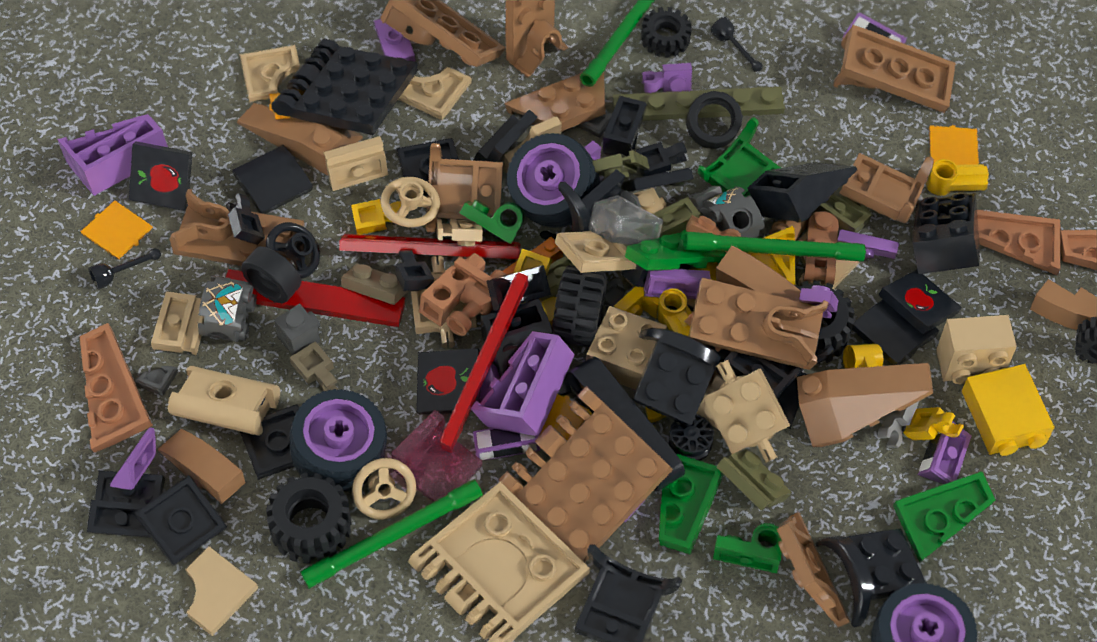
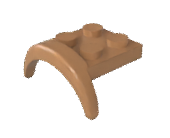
M432 143L430 146L428 183L436 189L439 195L440 208L435 218L426 224V231H436L438 218L470 220L459 213L467 201L471 203L474 200L480 201L490 208L488 213L494 215L501 206L503 162L442 159L441 145Z
M859 153L853 165L857 167V171L843 185L839 194L869 207L879 214L901 223H907L929 176L934 159L930 156L926 157L914 179Z

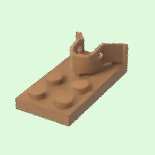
M389 0L381 15L383 23L400 32L406 39L422 45H432L437 38L444 48L459 54L462 61L470 66L478 67L499 58L505 50L503 45L441 0ZM408 26H411L413 29L412 34L407 31Z
M506 0V60L527 78L534 73L544 60V44L547 41L563 51L568 49V46L562 42L560 32L554 28L555 0Z
M854 24L841 42L845 52L841 71L834 80V87L854 85L865 88H878L943 113L949 108L956 63Z
M188 189L186 192L188 206L179 231L172 233L170 236V243L175 255L242 266V263L256 248L260 246L266 247L267 236L276 225L285 222L297 223L303 227L305 225L303 220L251 212L259 216L265 239L258 245L234 238L228 217L229 211L226 207L212 202H204L193 194L192 189ZM292 231L283 232L278 235L275 242L286 243L296 233ZM279 253L280 255L285 257L291 264H293V261L289 259L285 254Z
M702 278L699 283L688 337L702 344L810 370L817 363L818 358L815 352L823 312L828 308L829 302L823 300L820 305L816 306Z

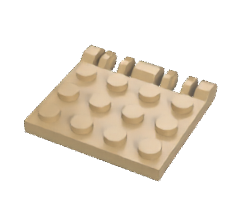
M501 482L415 551L408 560V563L417 572L423 569L421 576L425 580L435 577L445 565L451 570L436 584L434 589L439 594L447 591L458 579L461 580L444 597L445 601L460 616L473 607L479 599L481 600L465 619L470 625L479 622L489 610L496 615L482 627L479 633L486 640L494 634L488 642H513L520 633L590 572V568Z

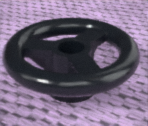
M285 222L276 225L269 232L266 239V247L285 254L291 259L301 279L307 278L315 272L320 262V249L315 237L308 229L297 223ZM292 231L296 233L286 243L275 242L278 235L283 232ZM311 253V261L306 266L305 257Z

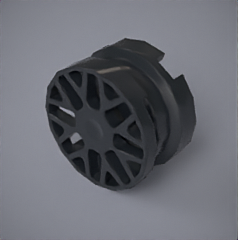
M696 414L692 425L689 427L683 424L678 425L677 421L674 420L670 428L668 444L675 454L699 461L706 458L713 444L714 430L712 424Z

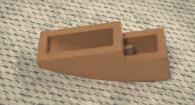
M734 246L730 247L716 267V281L800 301L801 291L761 261Z
M1048 279L1036 294L1030 310L1060 325L1077 330L1078 325L1082 324L1085 319L1091 322V317H1097V297L1082 287L1074 295Z
M180 429L157 449L186 476L190 475L200 489L204 488L221 504L245 484L241 469L212 446L183 429Z

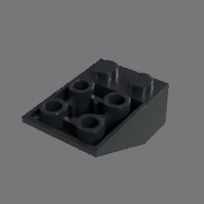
M813 162L765 171L747 189L762 217L803 222L810 218L811 213L821 204L827 202L839 187L848 182V179L857 171V167Z
M959 192L950 197H927L917 201L912 244L918 274L979 266L980 245L976 193L967 194Z
M540 299L518 306L493 361V365L497 366L500 378L510 367L508 361L532 331L553 334L551 324ZM499 311L481 316V333L484 342ZM567 375L558 392L561 396L572 391Z

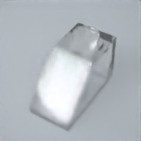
M617 195L594 202L589 230L610 242L633 245L641 243L643 240L659 238L663 219Z

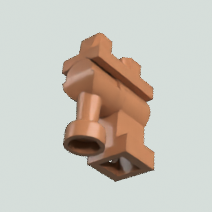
M475 253L467 259L459 256L454 265L449 267L421 294L419 313L440 327L446 322L453 333L458 336H465L472 328L471 320L478 314H490L493 310L486 281L507 274L499 269L495 270L490 276L483 272L486 262ZM460 301L466 304L462 311L452 312Z

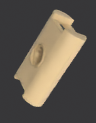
M189 366L186 369L188 375L186 382L179 393L172 392L168 402V412L170 415L257 436L261 435L263 432L261 422L269 408L276 409L280 399L279 386L195 366Z

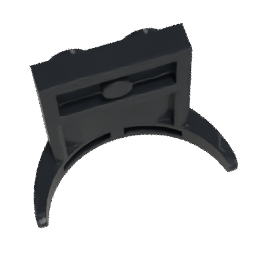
M616 169L582 200L569 184L563 181L559 183L558 189L565 198L572 216V230L570 232L595 231L600 218L612 216L616 209L614 203L622 195L623 189L621 186L626 177L624 174ZM544 230L541 231L540 237L544 240L552 237L555 240L556 234Z
M660 328L641 330L639 334L641 339L654 340L656 343L632 400L683 425L691 426L714 370H716L717 374L721 375L716 365L724 360L713 349L680 333Z
M830 346L824 350H816L815 355L818 358L816 364L826 359L834 348ZM732 351L724 359V361L729 360L728 362L736 377L748 375L761 368L776 399L804 370V368Z
M901 528L846 537H825L815 543L816 547L827 546L832 549L841 559L848 573L854 602L851 620L853 628L864 623L871 600L889 597L896 590L906 585L927 583Z
M590 544L587 550L588 557L600 571L577 621L575 633L598 642H644L662 596L678 591L682 579L680 577L671 579L660 578L641 573L613 560L596 545Z

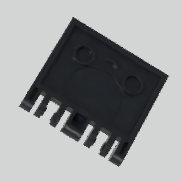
M322 39L312 51L311 56L304 61L305 63L293 75L292 80L290 79L287 87L272 102L271 107L278 115L374 135L418 72L417 62L400 57L380 55L376 52L356 50L351 47H341L334 40Z

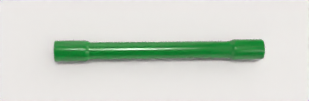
M638 0L597 56L590 61L579 78L583 85L587 87L595 85L613 56L656 0Z
M685 232L683 238L684 250L728 251L731 246H734L746 253L821 257L863 262L866 254L865 244L825 243L722 236L701 232Z
M473 479L450 491L446 496L360 542L303 569L300 573L306 585L310 589L331 578L338 571L452 510L460 509L483 496L481 488L476 480Z

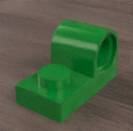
M474 200L473 203L470 201L465 202L459 212L460 214L481 225L509 244L513 242L525 219V214L514 202H507L500 206L494 215L488 213L490 208L480 201ZM511 209L517 214L516 224L508 225L503 221L502 213L504 210Z
M771 523L757 526L753 532L751 542L743 541L740 537L734 535H718L713 559L777 574L782 556V551L778 544L781 541L777 531L779 527ZM768 541L773 547H764L759 542Z

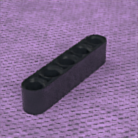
M593 356L567 372L568 382L577 395L587 386L673 468L654 491L658 492L684 476L685 469L679 457L599 358ZM586 405V407H587V408L590 410V412L593 414L594 411H593L589 406Z

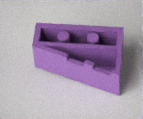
M148 114L112 124L113 129L98 133H95L94 129L86 131V136L70 141H68L67 137L57 139L67 164L93 196L130 176L132 144L138 141L168 147L162 129Z
M532 331L508 361L510 367L499 380L494 378L489 385L492 388L481 403L476 401L470 409L488 428L539 437L575 354L559 335Z

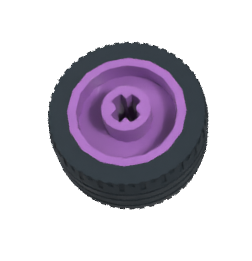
M546 133L526 141L514 153L508 167L507 186L514 203L521 208L526 217L542 226L561 228L572 225V216L565 198L558 189L559 183L563 181L569 184L582 200L600 184V177L595 172L592 162L593 158L580 143L563 134Z
M342 389L317 393L315 396L307 399L294 416L290 429V454L293 464L300 475L308 473V477H314L315 473L322 474V480L330 477L334 480L335 486L340 485L343 491L347 492L352 489L357 473L366 464L385 456L387 431L384 418L378 407L370 399L360 395V393ZM371 474L367 476L363 485L368 482V478Z
M917 583L901 587L892 593L882 604L872 627L871 642H977L978 632L973 613L957 594L947 590L945 587H940V585Z

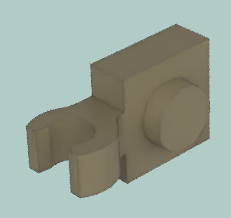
M316 341L290 357L291 365L307 384L317 380L324 392L333 389L339 390L335 385L337 383L336 378L329 372L334 369L333 361Z

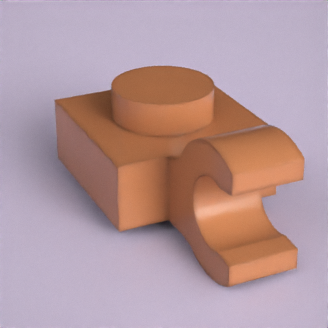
M691 215L686 225V232L741 237V234L735 229L719 231L716 223L705 216L697 218Z

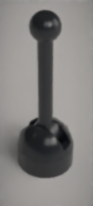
M726 16L718 19L712 25L710 32L720 41L730 40L750 62L752 70L755 72L761 71L763 68L762 63L755 61L733 37L735 33L733 23Z
M153 248L149 254L113 268L104 263L96 264L88 268L89 274L93 282H97L95 286L99 290L112 283L115 273L150 259L158 260L161 257V251Z

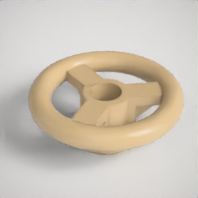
M402 177L392 181L385 187L381 195V207L386 217L393 223L403 227L414 228L426 225L435 218L440 208V199L436 189L427 181L416 177ZM395 190L398 192L401 201V207L397 213L390 206V196ZM423 190L427 192L430 198L423 196ZM418 207L430 208L422 217L415 219L406 218L410 211Z
M381 458L366 464L357 473L352 486V496L357 508L366 516L377 520L390 519L402 514L411 505L416 493V481L412 471L404 463L391 458ZM388 468L395 469L403 475L407 486L406 492L396 488ZM371 474L368 478L370 492L363 497V483L367 476ZM382 484H388L386 489L378 490ZM390 497L400 501L398 505L388 510H377L370 507L379 499Z

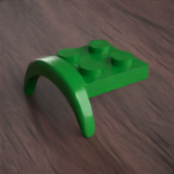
M753 117L748 121L732 145L716 161L705 168L699 165L698 175L712 186H720L722 193L734 187H741L745 190L742 195L748 197L751 195L747 188L765 171L781 167L749 144L759 124L758 120Z

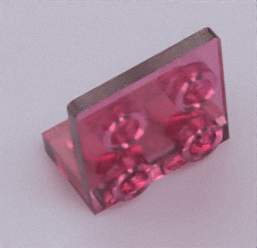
M436 410L391 453L392 459L398 460L409 467L415 477L416 489L433 502L465 484L482 467V460L459 442L456 443L452 453L441 449L440 439L445 430V418ZM393 469L394 472H396L399 476H401L404 479L403 475L400 472Z

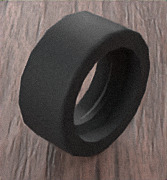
M710 91L703 93L694 100L687 113L686 126L689 135L697 144L705 148L716 149L727 146L735 139L742 126L743 115L740 105L733 97L724 92ZM717 104L729 112L731 125L723 135L710 136L700 129L697 121L698 114L706 105Z
M260 246L256 248L242 263L241 271L245 279L258 293L273 302L281 304L287 302L301 286L302 280L295 267L285 257L268 247Z

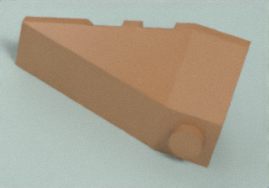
M254 103L237 120L239 125L277 147L284 145L293 156L327 176L324 152L357 143L363 138L362 135L355 131L295 118L276 120L269 106Z
M928 363L834 369L797 377L799 406L813 447H824L845 442L854 437L853 433L867 425L873 427L880 423L879 419L895 410L900 412L933 394L930 365Z

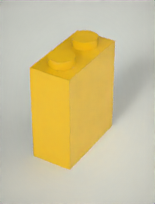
M1026 364L967 377L962 394L989 455L1000 453L1001 456H1007L1016 452L1018 448L1029 446L1031 449H1036L1048 442L1055 427Z

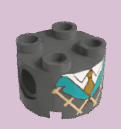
M734 187L705 201L702 204V208L698 210L701 216L714 221L719 231L735 229L741 234V237L764 238V234L759 232V230L764 229L761 213L751 196L744 197L742 195L745 190L741 187Z
M211 275V281H207L199 307V316H204V324L198 323L199 334L238 342L239 340L246 341L247 336L245 334L249 332V323H245L248 312H254L257 295L252 294L253 286L249 282Z

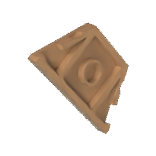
M604 72L593 87H587L581 83L580 73L505 103L506 110L511 115L514 112L524 115L528 110H531L538 116L533 125L557 116L562 123V132L606 114Z
M800 512L794 513L787 517L777 529L781 537V541L778 542L784 556L788 560L791 559L795 568L792 570L793 578L800 588H804L837 627L846 625L851 622Z

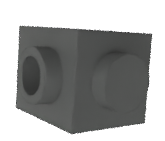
M300 304L274 319L277 337L292 355L315 341L317 344L320 343L318 331L320 323L312 311L307 313Z

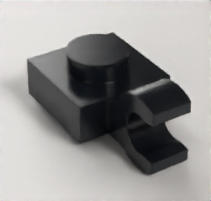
M658 142L634 150L648 159V170L639 167L643 177L671 171V164L674 165L687 161L684 155L687 153L683 142L673 144L667 148H664L662 143Z
M237 193V205L230 202L226 204L234 238L258 245L265 239L259 216L251 213L248 196Z
M412 250L399 251L402 263L396 264L395 275L403 291H420L427 289L434 283V277L425 261L416 262Z

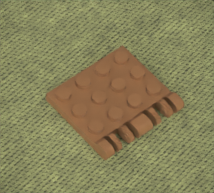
M587 386L577 396L594 413L590 415L575 400L569 405L576 415L585 420L581 427L577 430L565 416L559 415L555 420L571 437L566 440L553 426L549 425L535 440L536 444L551 459L546 462L531 447L525 451L527 457L541 467L536 475L533 477L523 464L516 461L512 468L527 484L524 486L508 470L498 479L584 563L589 559L587 554L589 545L594 544L600 548L673 470Z

